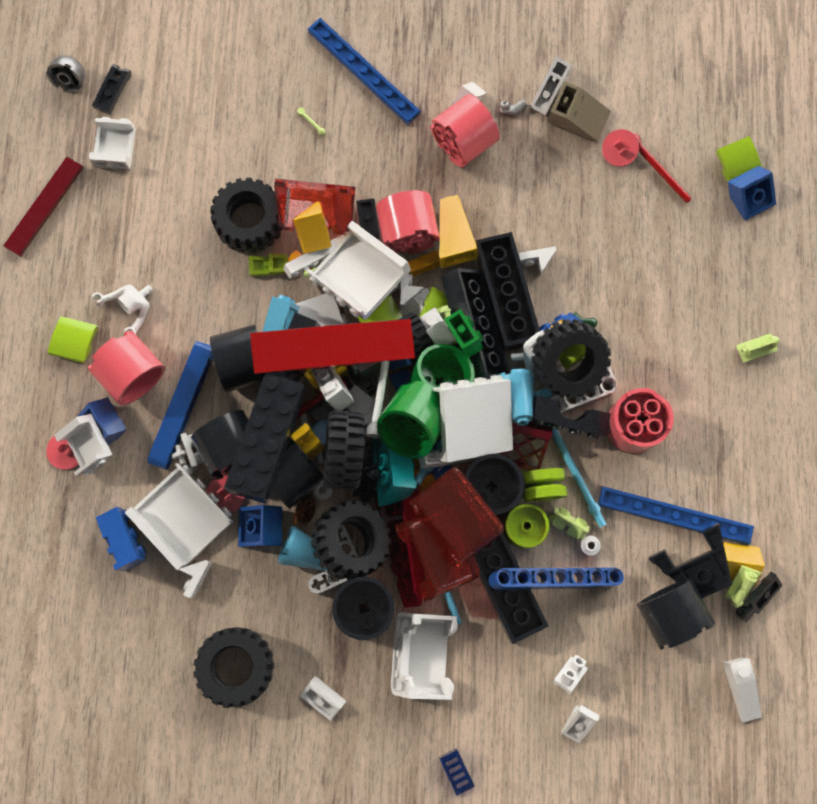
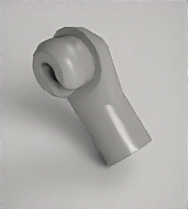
M523 99L515 105L503 101L500 104V110L503 114L515 116L527 108V103Z

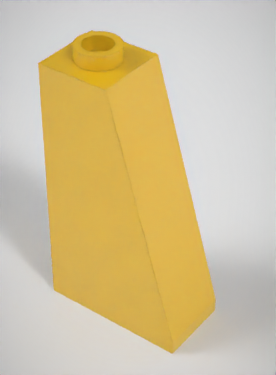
M458 195L448 196L440 200L439 257L441 269L478 259L477 247Z

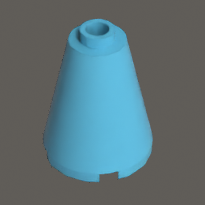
M513 369L507 375H505V372L501 373L500 375L503 376V379L511 380L512 421L519 426L527 425L532 420L534 374L532 375L531 371L527 369Z
M291 526L287 533L290 537H287L282 545L278 564L327 570L326 567L321 568L319 565L321 561L319 558L315 559L313 553L316 552V549L311 547V541L314 539L297 527Z

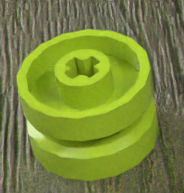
M563 468L539 469L522 473L524 485L535 486L523 491L524 501L545 502L568 496L565 485L554 484L565 479Z
M522 504L512 509L506 515L503 522V532L506 539L513 546L520 549H529L541 544L546 539L549 532V520L546 513L540 507L533 504ZM523 524H529L530 528L524 529Z

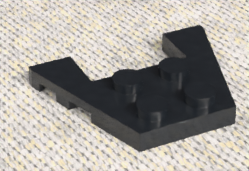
M719 523L702 530V534L711 550L677 566L674 565L665 549L649 556V560L675 582L691 578L702 599L731 586L732 580Z

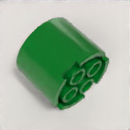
M436 344L426 348L421 353L406 384L421 381L434 387H440L441 383H453L454 385L458 384L457 381L460 380L473 382L475 377L474 367L471 360L460 349L447 344Z
M421 381L403 384L377 421L379 437L393 452L403 457L414 459L428 455L441 435L440 392L433 391L434 386Z

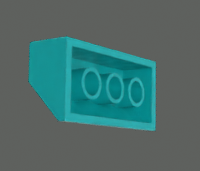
M371 438L373 465L378 464L377 471L380 473V479L376 486L378 506H386L408 499L417 487L412 459L393 452L383 443L381 438Z

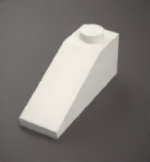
M556 56L530 107L546 115L574 66Z
M740 657L722 662L741 722L744 723L761 718L757 683L750 659Z

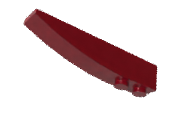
M418 486L408 499L386 506H378L377 491H375L376 509L380 511L379 516L381 518L385 517L387 521L385 525L387 528L390 527L391 531L388 534V537L392 539V544L388 546L393 563L391 569L398 578L396 584L404 608L422 606L425 575V539Z

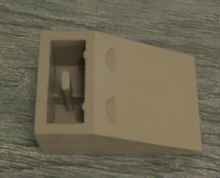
M564 81L547 122L598 142L611 110L582 88Z

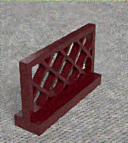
M512 421L513 436L518 433L523 434L526 440L516 444L513 439V450L501 452L499 455L509 458L507 454L517 450L520 458L512 461L519 468L530 471L541 469L548 443L552 437V428L547 425H535L532 421L527 425L519 426ZM535 439L544 440L543 446L535 450L531 441ZM528 443L532 452L523 456L519 448ZM535 455L538 459L537 466L528 464L526 459Z

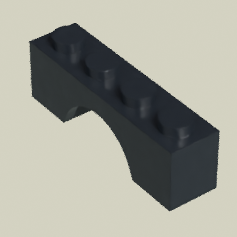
M534 396L533 424L544 426L546 423L550 424L552 429L561 431L563 428H567L569 433L580 435L583 432L587 433V437L598 439L599 436L606 437L610 413L586 409L579 418L570 420L560 412L557 400Z

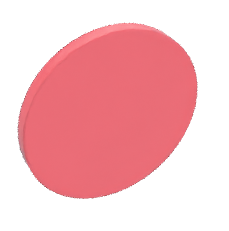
M618 129L609 133L602 145V153L606 161L618 167L626 166L633 162L639 152L637 137L631 131L625 129Z
M53 436L46 449L49 462L54 467L62 470L77 467L79 463L67 440L57 442L55 436Z
M223 476L224 478L221 480H213L208 485L206 491L209 494L212 492L219 499L218 504L222 508L225 506L231 513L237 511L242 506L245 498L226 491L224 486L228 476Z

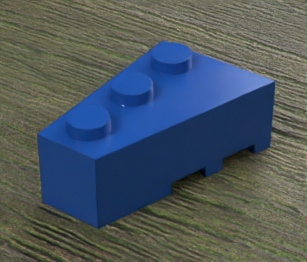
M115 507L95 518L103 539H106L110 547L107 549L109 555L113 554L116 560V564L113 565L114 569L126 572L147 561L145 558L147 552L144 546L138 543L137 538L139 536L136 529L131 527L128 521L130 518L125 514L127 510Z

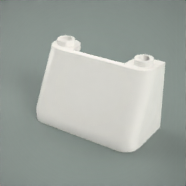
M398 613L395 620L391 691L394 695L408 699L452 700L454 684L449 678L445 677L447 639L448 636H453L457 631L456 616Z

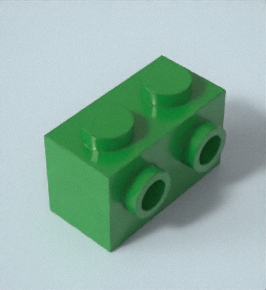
M460 309L444 319L467 358L484 349L481 343L484 339L479 330L474 331L472 328L474 323L469 315L465 316Z

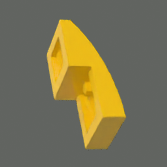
M306 423L291 435V438L310 460L325 449L324 445Z

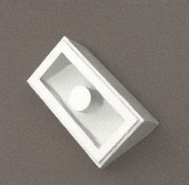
M314 676L300 695L302 699L330 721L333 720L346 702L344 698L316 676Z

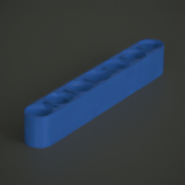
M196 341L193 345L149 453L148 464L165 470L169 468L173 460L171 455L176 452L174 446L179 445L181 440L180 434H183L212 363L213 355L210 345Z
M615 567L504 568L490 575L489 584L495 590L604 589L620 585L624 580V575L620 569ZM499 575L502 576L504 580L503 584L499 581ZM518 575L522 578V584L518 581ZM537 575L540 577L541 583L537 581ZM555 575L558 576L559 583L556 581ZM573 575L576 576L577 582H575Z

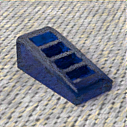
M457 748L439 756L456 796L475 787ZM457 757L458 761L447 766V761ZM461 765L460 769L450 773V769ZM464 772V776L456 780L453 779L454 776ZM466 779L469 783L457 788L456 784Z

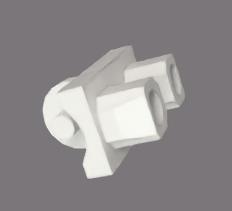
M186 433L180 434L184 450L181 449L180 445L174 446L176 453L171 455L172 459H179L182 465L186 463L184 457L187 456L191 470H196L197 466L204 462L199 452L193 454L192 447H195L191 439L192 434L188 436Z
M577 655L574 658L570 657L554 679L553 684L561 686L570 695L588 669L584 666L586 661Z

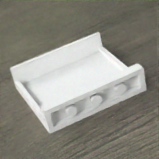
M351 221L347 226L350 233L314 272L310 269L306 271L310 275L309 280L315 286H322V290L329 297L332 295L336 297L335 300L342 307L347 306L350 308L349 311L356 318L360 316L366 320L411 269L404 258Z
M494 375L488 380L486 378H475L474 382L460 380L457 381L458 384L441 383L440 387L433 388V391L440 392L442 450L436 451L437 460L448 463L513 450L511 380L503 379L501 375Z
M177 463V468L134 508L130 507L125 514L176 570L186 567L234 520L231 518L233 514L225 506L222 508L218 504L219 499L212 492L209 494L204 489L206 485L199 478L196 480L191 475L193 471L186 464L183 466Z

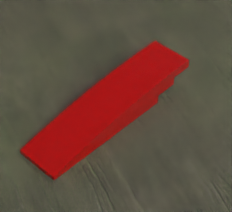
M411 319L250 333L254 374L303 371L415 359Z

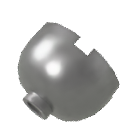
M61 55L54 58L48 66L46 75L56 88L60 86L65 89L64 92L66 93L79 92L85 82V70L77 59L68 55Z

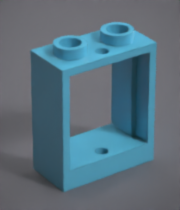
M279 295L278 298L272 296L262 332L288 329L294 313H298L300 308L295 304V300L283 295Z

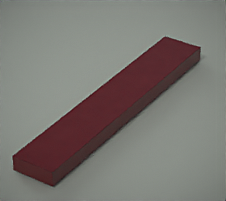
M69 157L64 159L3 245L6 249L19 257L23 255L84 167Z

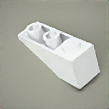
M334 367L311 370L326 401L336 411H342L354 402L349 390Z

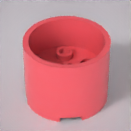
M470 94L465 95L431 120L433 125L430 128L440 149L443 147L445 152L450 155L449 160L458 167L467 165L498 142L500 138L496 122L488 109L479 99Z
M418 190L404 191L387 196L377 203L376 211L383 244L395 253L409 252L410 255L423 252L434 247L435 241H440L433 203L429 193Z
M131 331L125 332V336L115 339L113 337L101 346L92 356L94 359L92 365L87 367L88 371L121 406L128 405L145 395L158 383L165 372V366L138 336Z
M638 388L631 390L616 401L607 413L611 415L606 435L610 442L623 452L632 454L645 452L662 442L668 436L670 430H672L674 421L672 408L668 401L652 389ZM639 416L640 419H644L643 423L640 420H637Z

